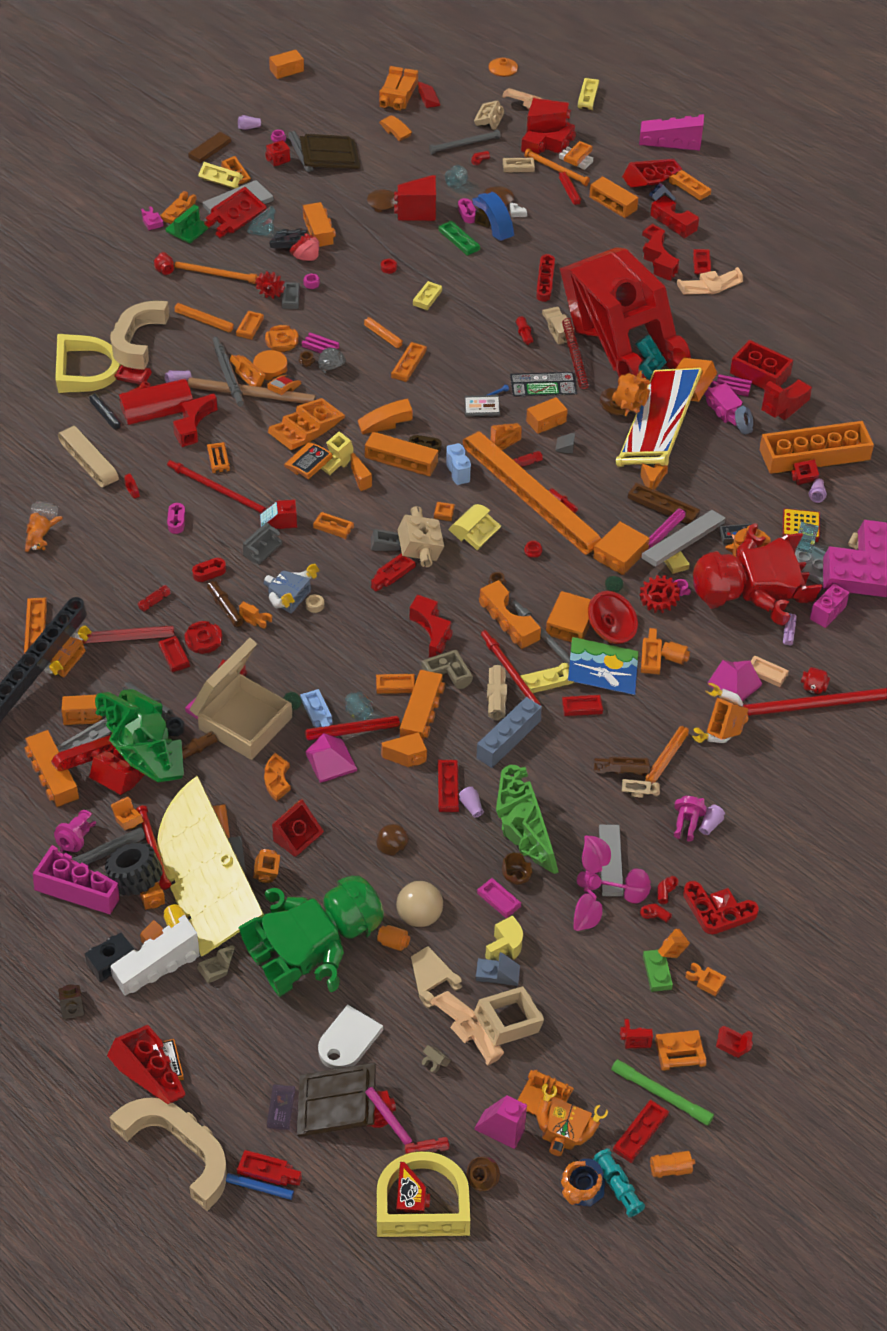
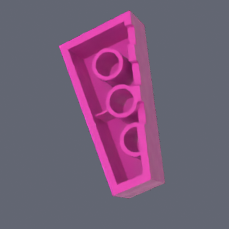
M704 114L699 115V117L685 116L682 119L674 117L664 121L662 119L642 121L639 145L700 151Z
M53 845L33 872L35 891L107 914H111L119 901L117 882L98 871L93 872L88 869V865L83 862L80 864L74 861L72 856L67 853L62 854Z

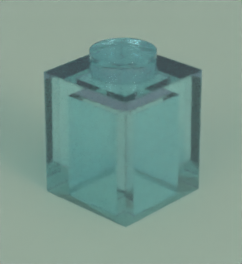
M801 522L798 533H803V536L796 550L812 554L819 526Z

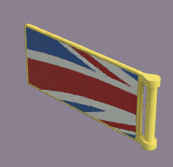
M701 368L654 370L650 384L647 386V389H650L649 398L645 406H640V412L636 413L621 453L616 457L617 467L638 464L668 465L669 455L701 376ZM657 455H661L660 457H634V458H625L626 456H657Z

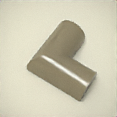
M457 650L422 660V670L442 675L448 674L457 689H463L472 682L473 676Z

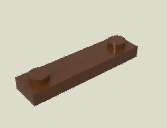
M635 483L628 493V499L668 516H671L677 509H682L685 511L686 516L681 521L687 524L695 521L700 514V509L639 483Z

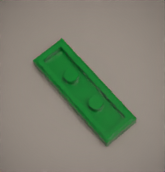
M453 221L439 226V232L467 256L480 250V245Z

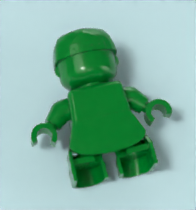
M348 876L338 880V886L329 890L324 896L323 906L325 910H323L315 898L288 897L285 899L284 893L280 889L270 888L264 894L266 900L270 903L278 901L277 904L271 905V913L265 914L263 918L254 917L238 927L246 949L258 966L272 957L271 951L278 953L279 957L277 959H273L262 966L269 984L278 997L291 991L295 981L299 980L301 976L310 973L317 963L320 964L322 961V965L314 972L316 980L321 981L323 977L330 976L327 980L329 992H334L338 988L340 980L337 969L344 955L339 934L345 938H354L365 932L366 937H369L371 932L380 925L384 918L383 905L379 895L366 879L361 876Z

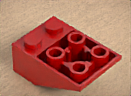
M112 747L93 757L89 778L122 795L133 789L145 774L130 766L118 750Z

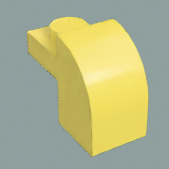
M340 432L326 442L333 458L321 469L328 475H331L340 466L344 468L351 460V454L353 453L351 440Z
M511 916L495 924L494 937L497 941L486 946V959L499 961L500 952L508 955L512 960L519 956L522 950L523 931L514 916Z

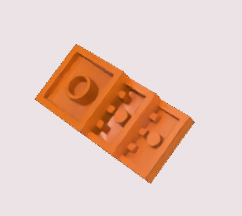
M320 398L297 406L295 413L283 416L282 422L270 426L268 433L287 448L293 450L318 438L345 418V415L326 400Z

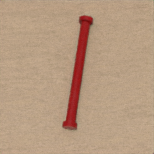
M142 805L137 807L136 811L142 816V826L147 843L153 847L162 865L163 873L160 876L159 886L162 890L170 888L171 882L167 879L147 815L148 808Z

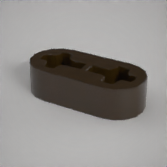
M413 435L409 438L411 443L436 449L438 454L441 452L442 442L438 438L422 435Z

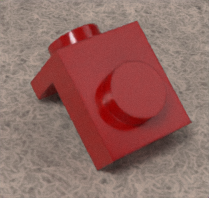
M722 1026L719 1028L716 1047L739 1058L751 1050L753 1032L748 1030L744 1034H740L726 1026Z

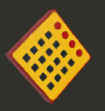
M784 509L782 538L787 534L803 533L802 540L819 542L820 512Z

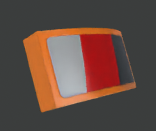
M283 375L270 381L267 386L268 390L283 395L286 391L293 392L301 385V381L288 375Z

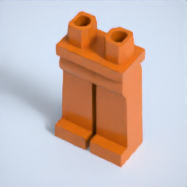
M390 66L385 84L379 91L380 107L386 108L390 106L399 111L406 109L407 103L418 84V70L405 68L403 76V68Z

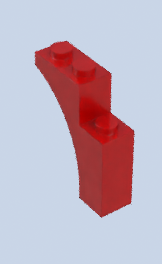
M799 379L785 389L769 381L765 386L761 410L774 418L779 416L786 420L810 400L812 387Z

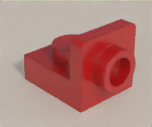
M624 1019V1026L620 1027V1040H624L625 1049L651 1048L653 1032L652 1029L645 1028L630 1029L629 1019Z

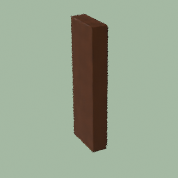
M219 132L190 151L188 157L200 164L232 142L231 137Z

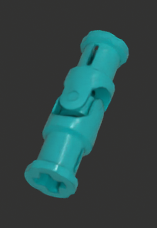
M602 1150L594 1156L593 1160L600 1164L604 1179L614 1191L617 1200L621 1201L625 1206L627 1216L633 1217L644 1210L646 1205L638 1199L634 1186L629 1184L628 1177L622 1167L616 1164L611 1156V1150Z

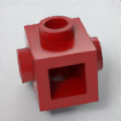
M283 140L266 145L267 152H265V157L273 166L290 162V148Z

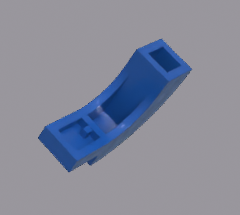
M483 193L472 199L473 205L481 208L487 214L491 223L493 237L501 241L514 236L510 214L504 202L496 193Z

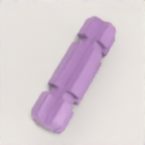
M789 613L791 617L785 624L783 644L791 646L794 641L797 616Z

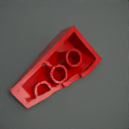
M149 1025L115 1038L107 1057L120 1072L166 1104L177 1101L186 1095L177 1074L171 1069L169 1056H166L162 1049L164 1046L162 1040Z

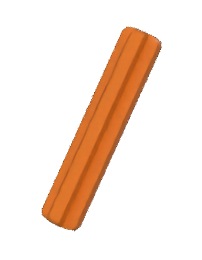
M371 317L364 320L366 327L394 347L399 348L403 345L402 339Z

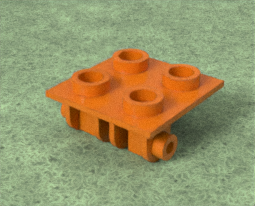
M531 1070L528 1075L529 1080L518 1101L527 1105V1112L536 1115L540 1099L544 1097L542 1092L544 1084H548L547 1094L551 1093L553 1086H555L557 1093L554 1097L564 1102L568 1101L574 1088L567 1083L564 1084L558 1081L556 1078L553 1079L549 1075H544L538 1070Z

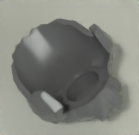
M326 348L319 356V369L326 374L324 368L326 370L338 368L345 364L346 358L336 348Z

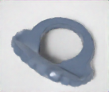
M741 406L735 411L737 427L742 434L752 433V413L748 407ZM745 413H746L747 418H748V424H747V425L745 424V420H744V414H745Z

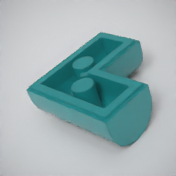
M648 334L635 343L645 359L640 364L639 369L646 379H650L654 370H660L667 362Z

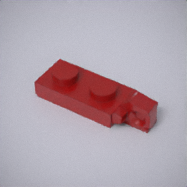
M401 553L377 570V574L371 580V589L377 592L383 586L391 585L415 568L416 562L409 557L402 556Z
M244 1150L237 1168V1174L277 1185L286 1186L288 1183L299 1186L302 1180V1172L294 1170L293 1166L288 1164L287 1161Z

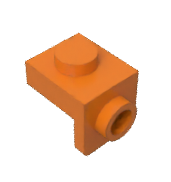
M129 797L111 804L115 820L124 830L133 829L143 822L141 814L133 808Z

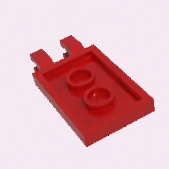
M244 186L211 209V213L206 217L207 221L204 224L210 228L216 222H219L221 225L217 227L218 231L215 235L222 238L227 232L234 233L264 213L267 206Z

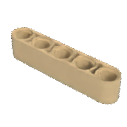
M72 426L58 433L59 441L101 488L119 480L115 468L77 427Z

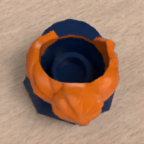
M587 1158L572 1162L566 1167L561 1184L563 1186V1197L569 1204L591 1207L604 1197L606 1180L603 1178V1170L600 1164L593 1159Z

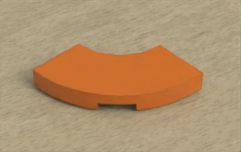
M274 753L266 764L264 780L268 793L277 802L291 790L289 783L285 779L290 763Z

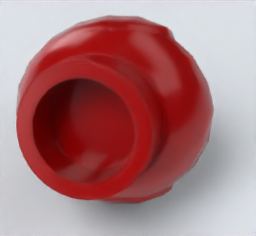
M161 252L154 259L155 270L164 275H169L173 272V258L167 253Z

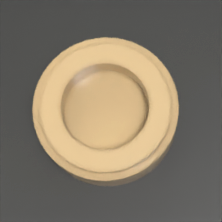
M316 594L308 596L306 598V609L312 613L322 611L324 609L323 597Z

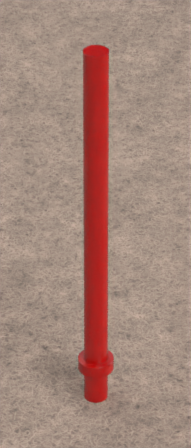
M169 460L167 466L174 469L176 473H182L260 513L266 510V507L184 467L182 463H176L172 460Z

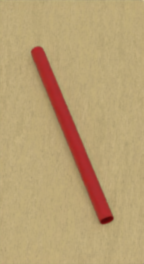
M887 688L754 703L743 706L748 708L747 715L752 716L887 700Z

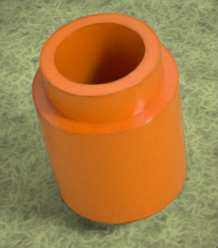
M670 641V643H664L661 656L665 657V660L683 665L684 662H688L691 651H688L687 646Z
M387 925L381 926L377 941L381 942L383 946L402 951L408 947L410 936H408L407 930Z

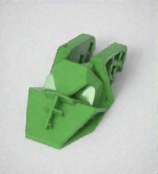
M508 765L501 772L496 805L498 817L502 820L503 835L513 844L519 845V851L522 855L530 856L535 863L553 874L559 873L531 782L524 783L521 779L528 776L526 767L520 768L517 765Z

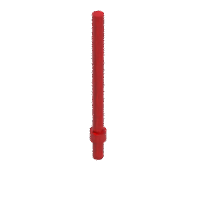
M487 630L482 631L481 636L485 640L487 648L496 655L523 694L541 706L538 699L501 651L496 639L492 638Z

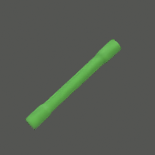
M619 1059L613 1064L611 1071L685 1111L707 1126L711 1123L714 1117L713 1113L663 1087Z

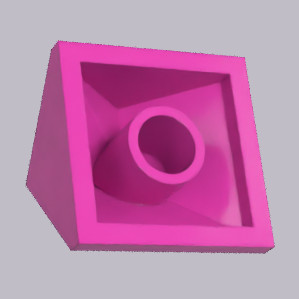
M722 660L708 683H714L719 686L720 690L726 689L738 694L742 701L762 686V682L750 660L739 662Z
M323 733L306 751V756L320 783L357 771V767L342 739Z

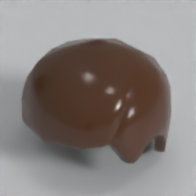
M389 824L382 827L376 840L377 848L383 854L394 856L399 850L404 851L409 840L407 831L398 824Z
M512 852L503 859L501 872L503 877L511 884H524L530 880L533 874L531 862H526L524 855L521 853Z

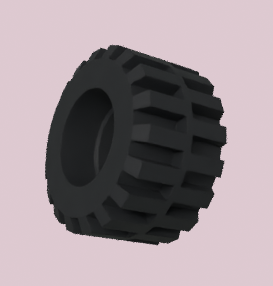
M132 842L118 848L116 852L110 855L105 865L108 877L118 883L119 893L123 896L126 894L127 896L139 895L142 892L148 891L149 888L155 886V883L160 880V876L163 873L162 865L153 847L144 842Z

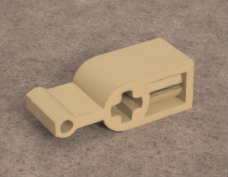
M559 307L542 310V314L548 322V328L557 344L567 343L562 321L567 316L565 314L562 315Z

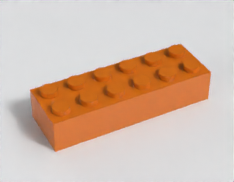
M863 421L762 434L760 452L769 473L772 474L792 471L794 463L815 459L817 467L871 460L874 444Z

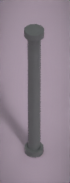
M497 129L487 134L435 146L432 144L429 145V150L431 154H435V152L493 138L500 139L501 134Z

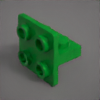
M193 205L176 218L166 228V232L188 243H192L209 228L204 224V221L200 220L199 207Z

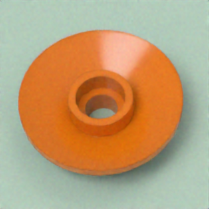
M496 58L489 63L488 68L492 74L506 77L515 74L518 70V65L509 58Z

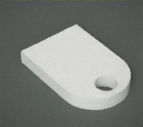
M347 1005L320 1038L318 1044L320 1060L331 1069L355 1066L381 1034L383 1025ZM332 1053L340 1056L337 1060H330L328 1058Z

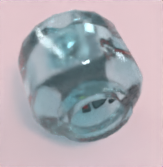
M459 165L453 166L445 173L446 184L454 189L460 188L468 179L466 169Z
M351 692L345 698L344 709L355 720H366L372 714L373 702L363 692Z

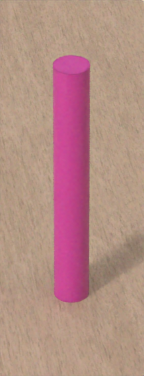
M370 1087L365 1093L404 1145L411 1143L412 1139L374 1088Z

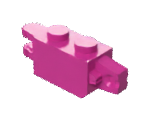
M715 380L712 381L711 388L708 387L704 393L707 397L706 402L708 406L716 412V415L724 423L730 421L734 426H737L735 411L742 406V401L726 383L719 385Z

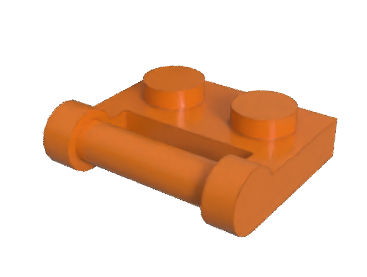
M699 1030L656 1034L655 1041L662 1071L673 1067L706 1066V1056L703 1052ZM696 1054L693 1057L668 1059V1057Z

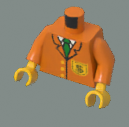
M546 1083L542 1086L544 1097L540 1099L536 1117L539 1128L543 1131L542 1138L551 1142L549 1152L553 1155L561 1156L564 1148L572 1150L575 1145L581 1146L589 1140L600 1125L599 1120L607 1116L608 1110L606 1109L604 1115H598L597 1109L600 1107L599 1104L594 1109V1117H591V1112L555 1098L554 1096L557 1093L555 1086H553L552 1092L547 1094L548 1084Z

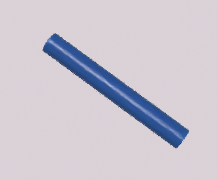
M228 1173L226 1177V1182L289 1200H292L294 1195L292 1190Z

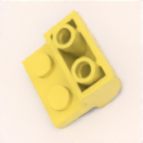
M475 504L448 530L461 542L465 539L478 550L500 529L501 525L488 514L490 512L488 508Z

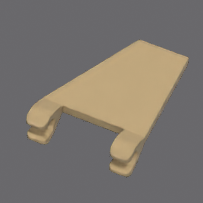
M429 946L411 956L419 997L426 1008L433 1006L430 1002L434 998L428 991L447 980L455 991L462 987L460 984L462 982L461 978L453 973Z

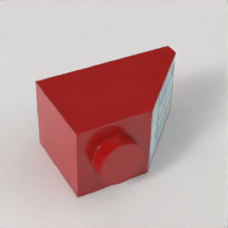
M295 500L276 501L260 514V525L263 526L267 522L275 529L297 528Z

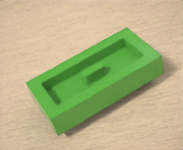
M658 950L643 951V959L651 992L672 990L673 984L666 957H662Z

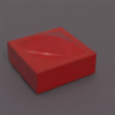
M729 888L712 893L709 896L716 911L737 904Z

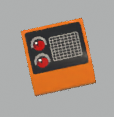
M308 442L284 464V467L296 475L301 474L309 480L333 456L325 448Z

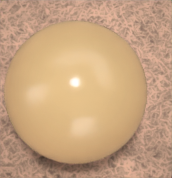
M414 881L402 888L397 897L396 908L400 918L405 923L415 927H425L433 924L440 917L443 910V899L439 890L431 883Z

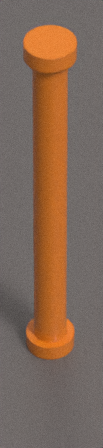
M527 149L524 153L525 158H534L535 161L558 172H567L569 177L581 182L584 186H587L590 182L589 177L581 176L533 153L531 149Z

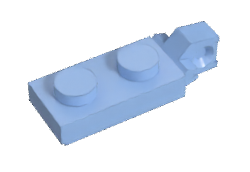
M319 689L300 694V699L315 728L333 724L332 715Z

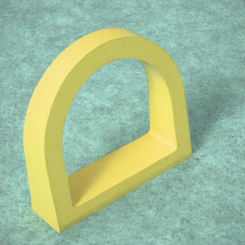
M57 334L56 384L59 393L96 391L109 386L116 380L115 374L121 364L114 359L111 344L91 336ZM68 351H97L107 355L112 360L110 368L96 376L66 375Z
M413 1152L392 1161L383 1170L377 1184V1237L470 1236L469 1186L461 1168L449 1158L432 1152ZM400 1162H405L411 1170L431 1169L447 1177L456 1189L459 1213L388 1214L387 1197L392 1184L399 1178Z

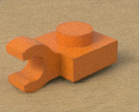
M244 601L239 605L240 616L244 621L253 626L258 624L261 628H266L265 620L272 622L271 614L259 613V609L254 605Z

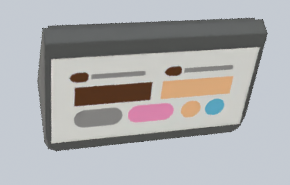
M499 395L465 396V417L500 416Z

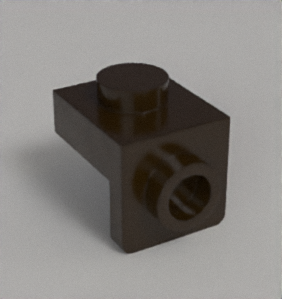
M70 984L59 988L62 1018L68 1019L83 1016L84 1009L80 985Z

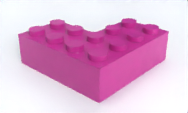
M864 520L858 530V550L829 546L823 556V589L828 590L835 583L850 593L887 597L886 522Z

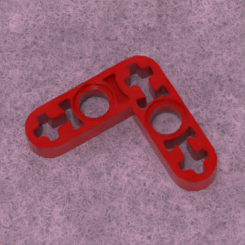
M689 881L684 886L683 896L700 926L707 934L713 935L751 922L758 916L759 907L754 901L746 900L716 911L700 883ZM699 904L706 905L708 910L700 911L697 906ZM732 914L736 919L729 921L725 918V915Z

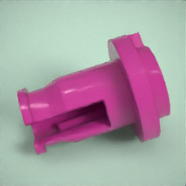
M683 796L675 801L674 808L679 812L676 823L677 829L674 832L675 838L680 839L685 819L691 821L687 841H693V833L697 827L698 818L704 816L707 811L704 798Z
M81 810L78 816L73 818L69 824L61 823L56 827L54 837L58 846L61 847V852L69 851L75 853L81 850L84 846L83 837L89 832L90 828L96 825V821L91 823L86 821L92 815L91 812Z

